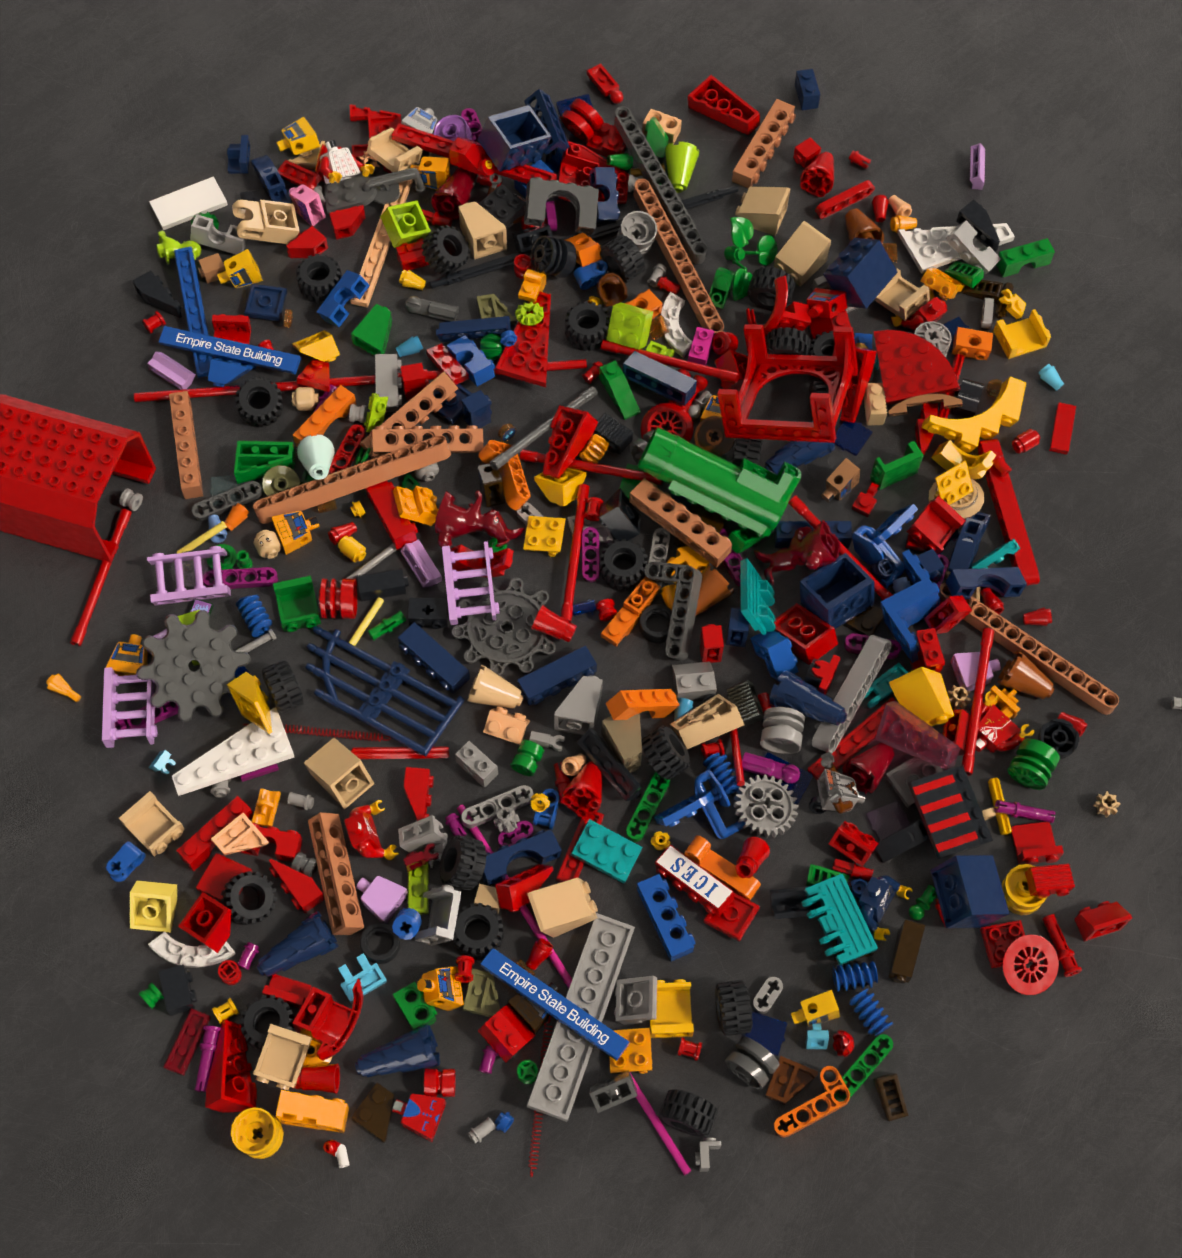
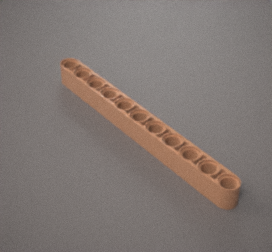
M638 179L634 185V198L640 210L654 218L657 224L655 239L679 285H681L701 327L709 330H718L714 331L715 336L718 332L723 331L724 323L650 183L646 179Z
M435 436L329 474L324 479H315L262 498L253 504V509L260 523H270L273 516L303 511L440 462L450 457L451 451L445 436Z
M943 583L938 593L941 600L940 604L952 596L946 583ZM971 596L970 599H965L972 612L963 620L981 632L984 628L993 629L994 641L1013 654L1016 651L1022 652L1044 675L1100 713L1108 715L1114 711L1119 703V697L1116 693ZM975 613L980 614L982 617L976 616ZM991 624L996 625L998 628L992 627ZM1007 635H1011L1014 639L1008 638ZM1039 657L1045 658L1046 661L1041 660ZM1055 668H1060L1062 672L1057 671ZM1072 679H1076L1078 683L1073 682ZM1105 701L1110 702L1111 705H1107Z

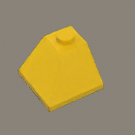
M325 330L292 343V346L299 352L323 362H332L336 359V356L340 355L332 334Z
M567 468L559 479L546 476L542 472L535 476L534 480L550 502L558 506H566L577 498L578 487L580 484H583L587 475L586 472Z

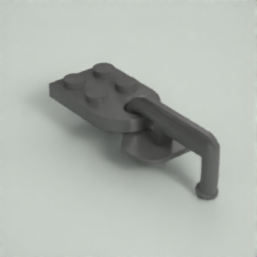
M409 168L373 178L358 176L342 180L339 183L326 184L324 188L327 213L330 215V212L360 205L367 206L372 201L382 205L395 202L400 197L399 182L414 179L416 183L415 190L418 192L424 191L425 186L416 168Z

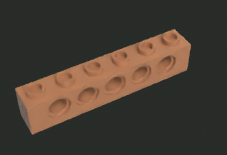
M776 99L733 170L732 182L748 189L753 184H757L760 172H764L767 166V160H771L775 147L778 148L781 143L782 135L785 136L788 131L789 123L792 124L795 119V106Z
M443 372L380 426L392 429L393 425L404 426V429H412V426L418 423L422 425L429 419L428 414L432 411L436 413L443 407L441 403L445 400L449 402L457 395L455 391L458 387ZM433 391H440L442 394V398H435L433 395ZM426 402L428 410H422L419 403ZM407 413L414 415V422L407 421ZM370 435L360 442L361 447L365 451L371 448ZM387 435L385 437L387 443L394 444L393 436ZM370 451V453H369V456H370L372 459L377 458V457L382 456V455H385V454H371V451Z
M188 391L171 393L169 398L181 490L185 499L203 497L190 397Z
M475 425L467 426V429H460L459 426H448V429H441V426H430V429H423V426H412V429H404V426H394L393 429H386L385 426H376L375 429L370 431L371 454H388L423 441V435H428L430 438L447 435L450 440L448 446L451 453H479L484 447L483 429H478V426ZM387 435L393 436L394 444H388L385 437ZM405 435H410L413 438L412 444H407L404 441ZM460 435L467 437L468 442L466 444L460 442Z
M644 478L630 492L629 502L716 568L731 553L732 543L729 538L720 535L713 526L705 524L698 515L689 512L682 503H677L667 492H662L658 489L657 485L652 481L649 482ZM678 520H684L685 522L680 523ZM707 542H713L715 544L709 545Z
M320 812L309 819L308 824L332 935H353L363 929L364 924L339 814Z

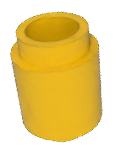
M344 536L339 541L338 548L340 552L353 562L362 561L366 556V547L353 537Z

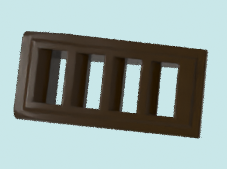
M981 280L973 290L966 285L963 294L982 300L984 298H993L994 303L997 304L1004 283Z
M897 1073L874 1078L887 1121L909 1116ZM891 1081L892 1085L883 1086V1083ZM894 1090V1094L886 1096L885 1092ZM897 1098L898 1102L888 1104V1100ZM900 1106V1111L891 1113L890 1109Z

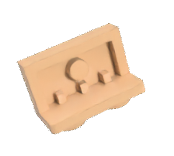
M497 706L491 709L483 733L520 745L530 720L520 713H515V715L508 713V710L503 707Z

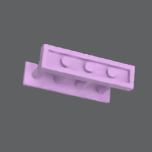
M488 541L484 542L485 550L461 553L451 552L450 546H442L451 625L458 624V618L465 615L492 613V619L497 620L496 614H500L499 603L494 601L490 559L494 558L493 549L488 547ZM486 558L487 568L457 572L452 569V563H455V561ZM488 576V587L461 590L454 588V581H457V579ZM490 594L491 605L467 608L456 607V600H459V597Z
M212 546L209 548L210 550L170 555L155 553L152 555L153 557H147V561L151 565H155L158 590L156 594L150 595L151 603L156 606L194 601L195 598L205 600L231 596L230 588L222 583L220 556H227L226 550L221 548V546ZM212 558L215 581L213 587L206 588V586H203L201 559ZM193 560L196 586L192 590L184 588L182 561ZM174 562L177 587L175 592H167L165 590L163 563Z
M112 667L104 668L102 741L106 748L114 747L115 740L122 737L146 736L150 745L154 744V737H157L158 734L157 726L155 725V707L150 703V698L155 693L154 681L141 680L137 675L118 676ZM147 682V692L122 694L116 692V686H119V684ZM147 700V710L122 712L115 710L116 704L121 701ZM147 718L146 728L123 730L115 728V722L121 719Z

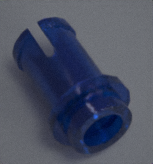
M587 599L585 602L573 605L574 617L588 612L592 614L593 611L597 610L594 599Z

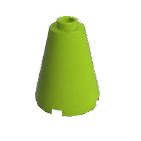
M679 142L678 145L670 143L665 148L668 178L677 193H682L687 189L699 156V149L696 150L697 147L687 142Z

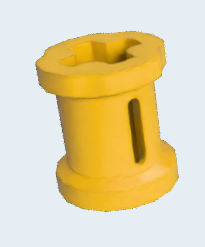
M231 998L221 1006L212 1008L221 1025L223 1020L228 1019L234 1014H239Z

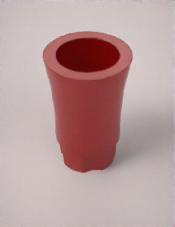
M542 605L531 629L551 635L559 640L562 638L564 641L570 642L577 626L569 623V620L555 614Z
M749 837L744 841L741 854L735 866L736 874L739 877L751 878L763 861L768 858L770 848L766 841L759 837Z
M339 1064L313 1067L304 1066L293 1089L337 1094L340 1086Z

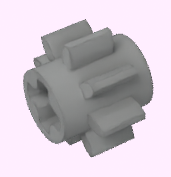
M503 808L496 813L497 818L493 821L500 832L510 833L518 828L516 822H519L520 819L518 814H515L513 808L511 810Z

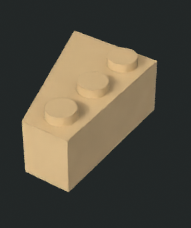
M717 694L671 723L670 726L681 739L686 749H689L744 725L737 706Z

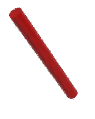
M736 728L730 731L737 785L744 786L742 759Z

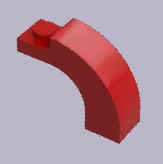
M462 544L450 548L451 552L454 551V553L473 551ZM506 548L493 553L494 559H490L492 577L503 576L505 570L511 567L513 550ZM486 558L459 560L452 563V569L456 571L487 568Z

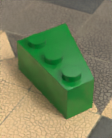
M237 441L234 468L237 484L263 478L266 472L275 466L283 465L294 469L296 452L293 442Z

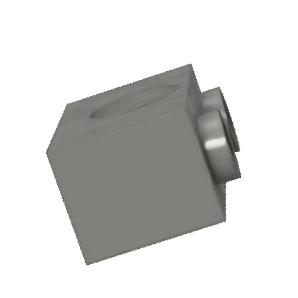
M470 741L455 754L456 763L484 788L498 775V766Z

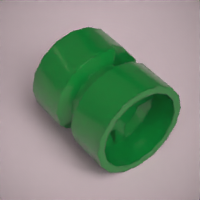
M522 740L517 749L518 754L514 756L510 766L516 772L532 777L538 767L536 762L541 761L545 750L535 742Z

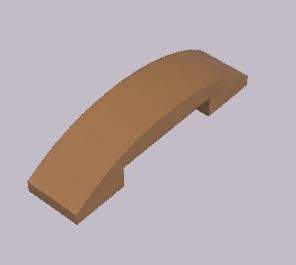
M925 394L898 403L889 410V416L908 414L907 407L923 405L924 403L944 402V409L962 407L963 403L961 399L949 395Z

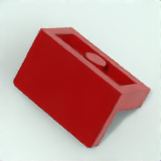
M273 974L269 986H264L262 994L266 995L267 998H270V995H275L277 999L279 997L282 998L289 1006L301 1009L312 986Z

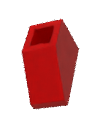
M363 205L329 213L336 240L353 236L366 218Z
M311 226L286 245L288 256L290 258H308L310 255L312 257L315 254L320 255L328 249L327 238L315 227Z

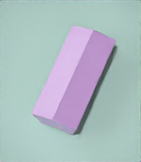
M979 143L971 146L970 181L972 189L982 190L985 179V148Z
M155 352L153 358L147 363L151 371L180 390L187 389L192 384L196 375L162 352Z
M419 539L412 543H406L401 549V553L422 587H431L441 582L442 576Z

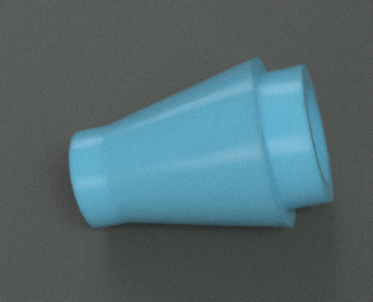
M1048 364L1038 372L1040 378L1056 391L1064 385L1054 366Z

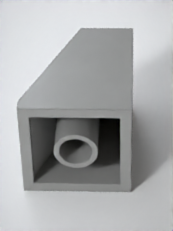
M592 675L588 677L583 676L555 711L554 730L584 735L588 729H595L602 696V679Z

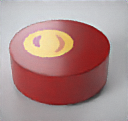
M490 158L482 159L478 164V169L483 176L487 177L495 173L496 167Z

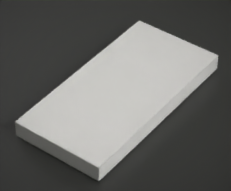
M214 176L149 201L163 230L194 219V215H200V212L206 214L228 205Z

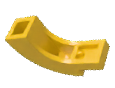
M948 440L939 445L931 458L946 470L966 460L970 479H980L993 465L992 461L996 454L990 450L978 456L970 455L959 449L951 440Z

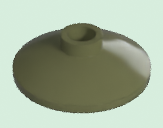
M283 465L269 469L262 481V487L267 497L300 485L297 473L290 467ZM284 482L285 487L279 488L278 484Z

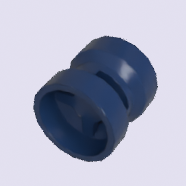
M884 558L882 561L880 560L871 566V574L879 580L891 576L896 570L895 563L890 558Z

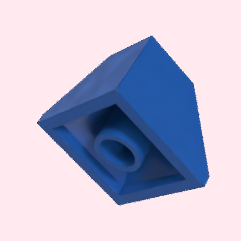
M214 358L210 362L208 381L214 382L213 385L224 387V384L232 383L255 369L256 366L223 358Z

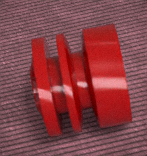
M322 579L318 598L322 619H328L329 610L332 619L336 618L337 610H340L343 619H356V579H342L340 587L337 586L336 579L331 580L330 587L328 579Z

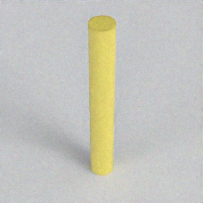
M223 521L179 549L177 554L192 551L227 528L226 524Z
M378 597L348 643L356 646L383 604L384 600Z

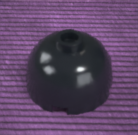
M1052 719L1042 726L1038 740L1050 745L1057 751L1060 759H1064L1077 749L1079 733L1072 727L1073 724L1069 721Z

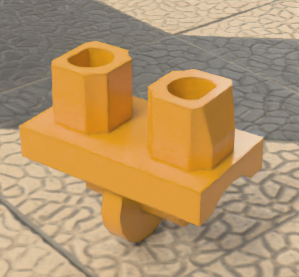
M994 685L990 689L991 693L988 695V698L994 700L996 695H998V699L991 703L990 706L997 704L1001 708V712L1009 719H1014L1020 711V708L1016 705L1019 701L1014 697L1017 691L1013 689L1009 692L1005 688L1001 691Z
M260 789L252 823L266 827L273 826L281 795L280 792Z

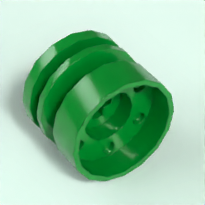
M1030 738L1023 739L1016 751L1017 756H1014L1011 761L1012 763L1007 769L1008 774L1012 779L1025 787L1035 790L1045 789L1052 776L1051 772L1055 770L1060 760V756L1054 748L1042 741Z

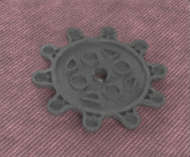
M513 578L506 590H498L493 584L494 601L499 603L500 614H496L497 620L492 619V613L467 615L468 620L465 624L456 625L452 629V635L455 638L467 639L471 643L470 648L464 653V660L467 663L473 664L479 659H487L491 663L490 670L499 676L504 673L505 667L509 664L518 665L521 672L525 674L532 672L534 669L531 659L533 654L540 652L551 655L556 650L555 644L547 639L545 633L531 629L540 608L548 602L549 594L542 590L531 596L526 595L523 592V580L520 578ZM488 581L482 582L480 587H488ZM490 594L483 595L479 601L475 602L469 599H462L458 607L467 608L491 605ZM509 624L512 626V630L504 632L502 626Z
M205 610L198 611L194 622L190 625L182 624L176 615L170 614L164 620L167 628L165 637L155 638L148 635L142 639V646L151 652L152 661L148 665L140 666L136 671V675L141 680H152L156 683L157 690L150 698L151 705L159 708L167 702H175L178 706V718L183 722L190 721L194 709L199 706L205 707L213 717L222 715L221 697L225 693H230L227 684L236 679V669L248 665L251 660L247 652H235L231 648V641L237 635L236 627L229 624L221 630H213L209 624L210 615ZM192 660H196L200 664V668L195 672L191 671L188 667L189 662Z

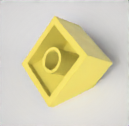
M136 881L130 891V929L171 933L177 906V885Z

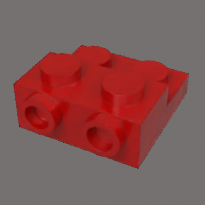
M604 122L598 131H594V136L587 143L586 148L607 157L608 155L623 154L626 144L615 124L613 126Z

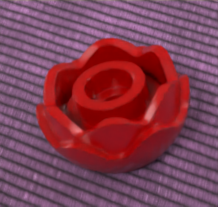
M838 1030L833 1035V1048L837 1051L838 1056L847 1057L854 1049V1040L848 1032Z

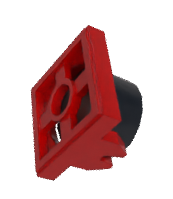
M833 655L830 663L814 658L804 681L826 695L837 671L840 657Z

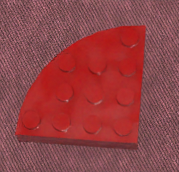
M873 331L886 403L888 405L897 404L915 396L944 394L961 390L957 376L949 361L929 341L904 331Z

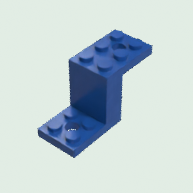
M908 549L902 553L905 573L913 585L881 601L884 622L911 663L919 660L918 652L920 650L917 645V636L914 632L910 633L908 628L928 616L939 606L941 600L938 595L940 590L937 584L930 581L928 571L925 568H921L917 555H912Z

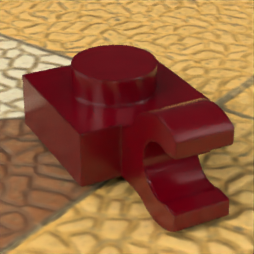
M434 843L428 844L424 852H411L403 859L407 872L426 865L428 861L439 858L438 852L435 854L429 853L431 849L435 848Z

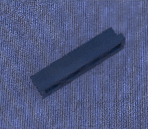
M538 89L524 102L526 106L530 105L536 115H538V112H542L540 121L543 125H547V131L552 136L553 143L545 149L544 153L549 154L556 147L565 151L570 146L551 98L547 93ZM537 99V103L534 108L531 106V102Z
M503 316L439 323V329H436V335L441 342L455 341L464 335L468 339L483 338L488 334L501 336L504 331L511 330L510 317Z

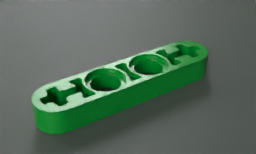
M655 773L627 826L626 837L632 842L642 840L669 787L670 780L663 778L664 783L661 784L659 791L656 789L657 780L663 778L658 773ZM655 794L658 800L655 803H650L647 800V796ZM640 811H647L649 818L642 820L639 818L638 813ZM637 823L640 824L639 834L632 836L631 830L634 831Z
M885 1034L877 1036L842 1077L845 1084L848 1082L851 1084L848 1088L850 1098L892 1050L893 1040L890 1036ZM885 1040L887 1048L884 1047L878 1054L876 1049L879 1047L880 1042ZM872 1055L875 1057L876 1063L869 1066L865 1063L864 1057ZM853 1070L860 1071L862 1073V1080L854 1081L851 1078V1072ZM837 1091L834 1097L838 1101H844L846 1094L841 1096L839 1094L840 1091Z

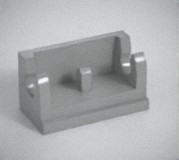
M431 815L399 828L400 847L408 853L415 851L418 853L425 850V847L430 843H434V845L446 841V836L439 829L444 827L435 819V816Z

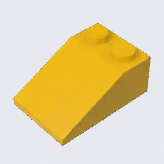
M245 672L229 682L227 686L241 715L270 734L272 732L270 708L267 703L268 697L261 691L259 679L255 675L252 676Z

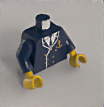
M887 875L878 878L871 877L859 899V909L868 928L872 932L874 931V938L876 940L886 941L884 935H890V931L885 928H879V923L895 892L897 891L898 897L909 899L906 896L907 891L913 892L912 888L900 885L899 882Z

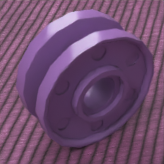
M458 115L443 117L434 128V135L455 141L457 137L472 139L471 129L467 122Z

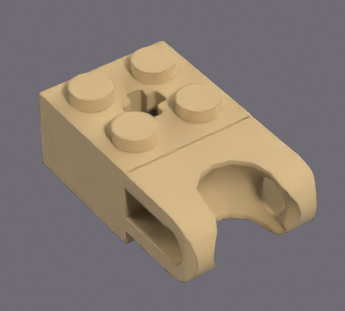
M237 200L232 205L234 216L244 220L236 228L237 235L240 238L288 244L291 240L296 239L299 233L294 204L260 200V202Z

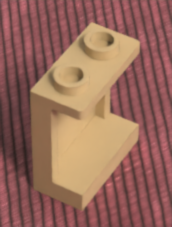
M393 128L382 131L380 134L371 137L368 141L366 153L392 172L409 169L411 164L417 165L420 162L423 149L416 146L409 150L400 142L392 140Z
M897 268L898 273L874 301L906 321L930 300L929 288L925 285L918 288L901 277V270Z
M151 791L119 817L122 824L154 857L157 854L163 853L167 849V845L173 840L179 839L185 830L182 823L177 821L165 809Z
M270 1024L261 1055L253 1071V1074L257 1075L256 1080L267 1084L269 1080L277 1082L276 1087L289 1091L290 1087L295 1088L312 1038Z

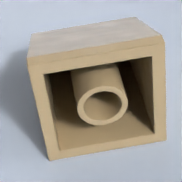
M749 187L747 193L744 192L741 199L742 205H738L735 215L748 219L752 223L753 229L776 236L787 211L790 188Z
M475 201L458 206L460 229L466 237L465 240L469 243L468 246L474 260L507 250V235L504 224Z
M803 221L776 255L774 267L790 274L794 282L801 287L827 262L831 240Z
M335 738L331 739L304 762L310 774L344 810L374 785L362 761Z
M574 878L527 893L540 931L553 938L598 919L596 915L598 911L597 906L589 896V893H591L590 887L586 881L584 882L580 878Z

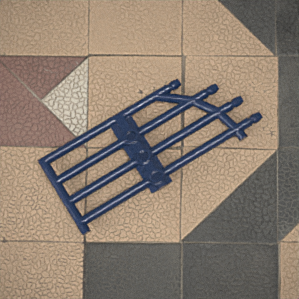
M314 626L313 632L328 640L325 650L311 643H308L306 647L309 651L315 652L316 655L322 657V669L310 663H307L305 668L323 679L328 692L324 693V691L316 689L314 694L426 757L465 699L462 696H458L455 701L409 676L410 669L406 668L403 664L394 661L389 665L339 638L341 632L338 629H334L331 634L318 626ZM335 644L386 673L381 680H378L332 655ZM330 662L375 686V688L368 695L331 675ZM404 681L451 708L444 716L397 689ZM333 685L364 701L360 709L357 710L338 700ZM393 696L439 721L440 724L433 731L386 704ZM382 711L430 738L422 746L378 722L376 718Z

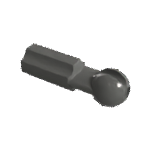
M411 296L405 302V307L410 313H418L447 321H456L458 317L459 307L421 299L417 296Z

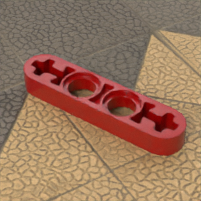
M866 180L820 203L816 207L815 212L821 219H824L868 197L874 192L875 186L870 180Z
M356 424L349 428L332 460L328 475L335 473V470L338 472L351 466L361 447L360 442L366 437L363 426ZM347 445L354 446L353 451L350 452L345 451L344 448ZM339 460L346 461L344 466H338L336 463Z

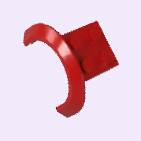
M786 276L776 278L774 280L776 289L775 306L769 320L763 325L765 337L768 332L780 327L804 331L811 324V317L808 313L809 306L807 304L793 301L786 308L788 299ZM747 308L748 324L757 325L754 309L750 311Z
M360 979L357 980L352 989L354 994L352 1009L335 1002L331 994L312 987L292 1023L297 1033L309 1036L312 1040L321 1043L317 1052L320 1060L324 1061L337 1054L353 1032L363 1004V991Z

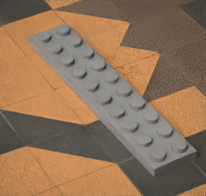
M596 913L598 919L593 921L566 998L602 1023L635 927ZM559 1020L554 1029L527 1107L567 1122L594 1045Z

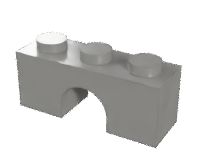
M196 214L191 225V241L236 255L244 251L247 239L238 237L237 226L230 225L227 232H221L214 227V219Z
M966 220L958 225L947 236L946 240L967 264L983 269L985 275L1001 258L990 246L982 251L974 247L973 239L977 235V231Z

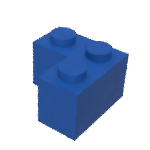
M766 631L765 635L759 633L750 638L756 655L765 660L772 678L777 680L784 671H789L793 674L799 672L796 665L798 664L797 658L792 654V644L787 637L782 636L776 631Z

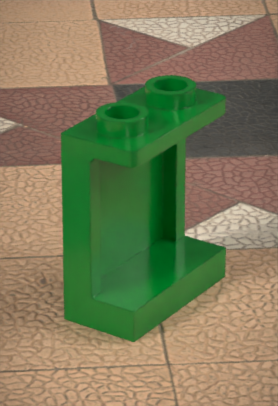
M915 441L907 444L902 458L886 465L880 457L875 459L870 479L871 482L879 485V490L918 473L923 453Z
M311 576L273 583L283 632H294L300 628H313L321 624Z

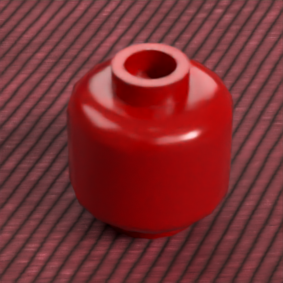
M718 332L712 339V348L719 355L725 354L730 349L736 351L738 339L733 333Z

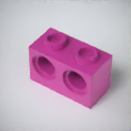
M697 327L688 355V361L702 365L707 364L714 337L713 330Z

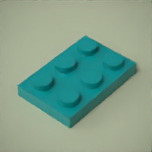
M589 819L571 856L624 884L643 847Z

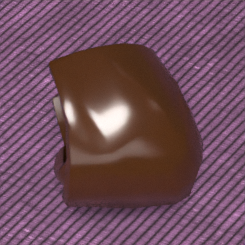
M606 273L597 282L598 296L605 307L616 305L628 297L624 281L614 273Z

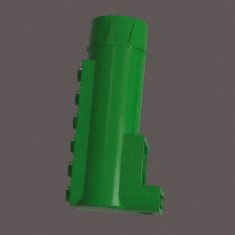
M659 427L653 432L637 466L638 469L654 476L656 479L668 483V489L672 494L676 496L682 495L690 503L700 504L711 513H719L723 519L727 521L733 520L741 528H749L762 538L770 536L779 523L789 499L801 479V471L785 461L778 474L743 458L740 466H737Z

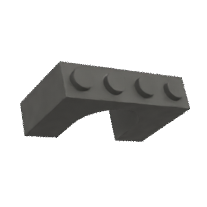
M540 177L530 178L526 189L524 224L541 227L545 221L546 201L551 197L561 196L568 199L575 208V232L592 235L596 229L599 189H595L592 186H577L575 183H560L558 180L547 181Z

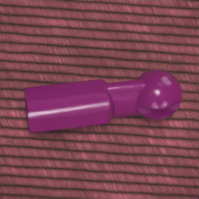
M747 752L744 753L742 759L744 771L762 776L766 774L767 777L774 776L776 779H782L788 784H793L799 780L800 771L793 764L787 765L769 758Z

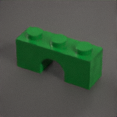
M1046 238L1000 251L999 257L1001 260L996 266L1004 278L1019 273L1021 267L1027 263H1032L1034 269L1049 265L1055 251L1049 239Z

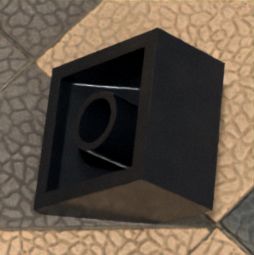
M620 488L601 507L599 519L602 525L607 526L614 540L618 539V541L626 539L628 541L640 533L641 514L629 502L628 497Z

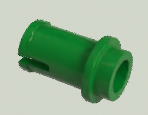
M245 550L239 551L236 555L238 568H251L253 562L249 558L248 552L246 553Z

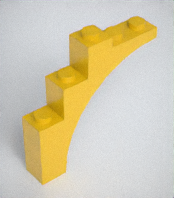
M1009 377L1002 383L993 405L980 415L965 419H945L930 415L923 421L922 428L932 434L944 436L948 440H955L954 444L965 453H970L978 447L980 437L986 440L992 439L999 433L1000 424L1005 427H1011L1019 421L1026 382Z

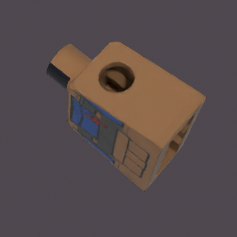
M845 458L827 478L826 490L821 494L822 498L827 502H830L834 497L840 501L859 483L860 469Z

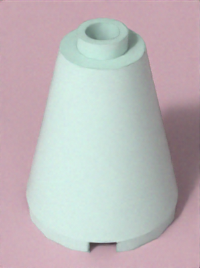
M318 434L317 436H306L301 440L297 449L299 461L312 478L316 480L324 479L328 475L334 457L332 442L327 437Z

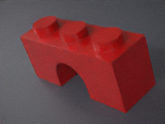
M253 823L269 843L277 845L275 851L277 860L293 863L303 843L301 834L294 830H287V832L279 831L278 828L272 826L262 828L258 824ZM261 847L238 853L258 856Z

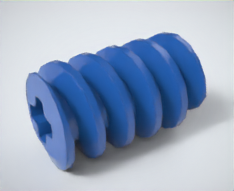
M258 595L246 596L236 602V606L242 618L245 619V624L248 625L252 637L263 636L268 633L269 627L272 625V620L268 619L269 615L265 613V607H262V602L258 601Z
M720 753L712 754L704 760L703 765L707 767L706 771L710 769L722 785L726 795L729 796L740 787L735 783L736 775H731L735 769H728L731 762L724 763L727 755L720 756Z
M412 908L400 910L393 922V933L404 940L415 937L422 922L419 912Z
M871 961L869 966L866 962H862L861 966L858 963H854L853 967L850 964H846L844 969L842 965H837L836 970L834 966L832 968L833 982L837 992H840L841 985H843L845 991H848L850 984L856 990L857 984H860L861 988L864 989L865 983H868L870 988L873 987V982L878 983L877 968L874 961Z
M868 988L854 996L849 1004L851 1006L857 1005L854 1008V1012H861L858 1017L859 1020L866 1019L863 1026H871L868 1034H875L876 1036L892 1026L893 1022H885L889 1016L888 1014L881 1016L884 1008H876L879 1000H871L875 994H867Z

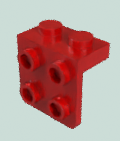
M212 315L214 337L244 344L250 343L252 328L249 316Z
M1049 822L1016 825L1011 828L1019 865H1036L1042 862L1054 863L1064 853L1062 845H1055Z

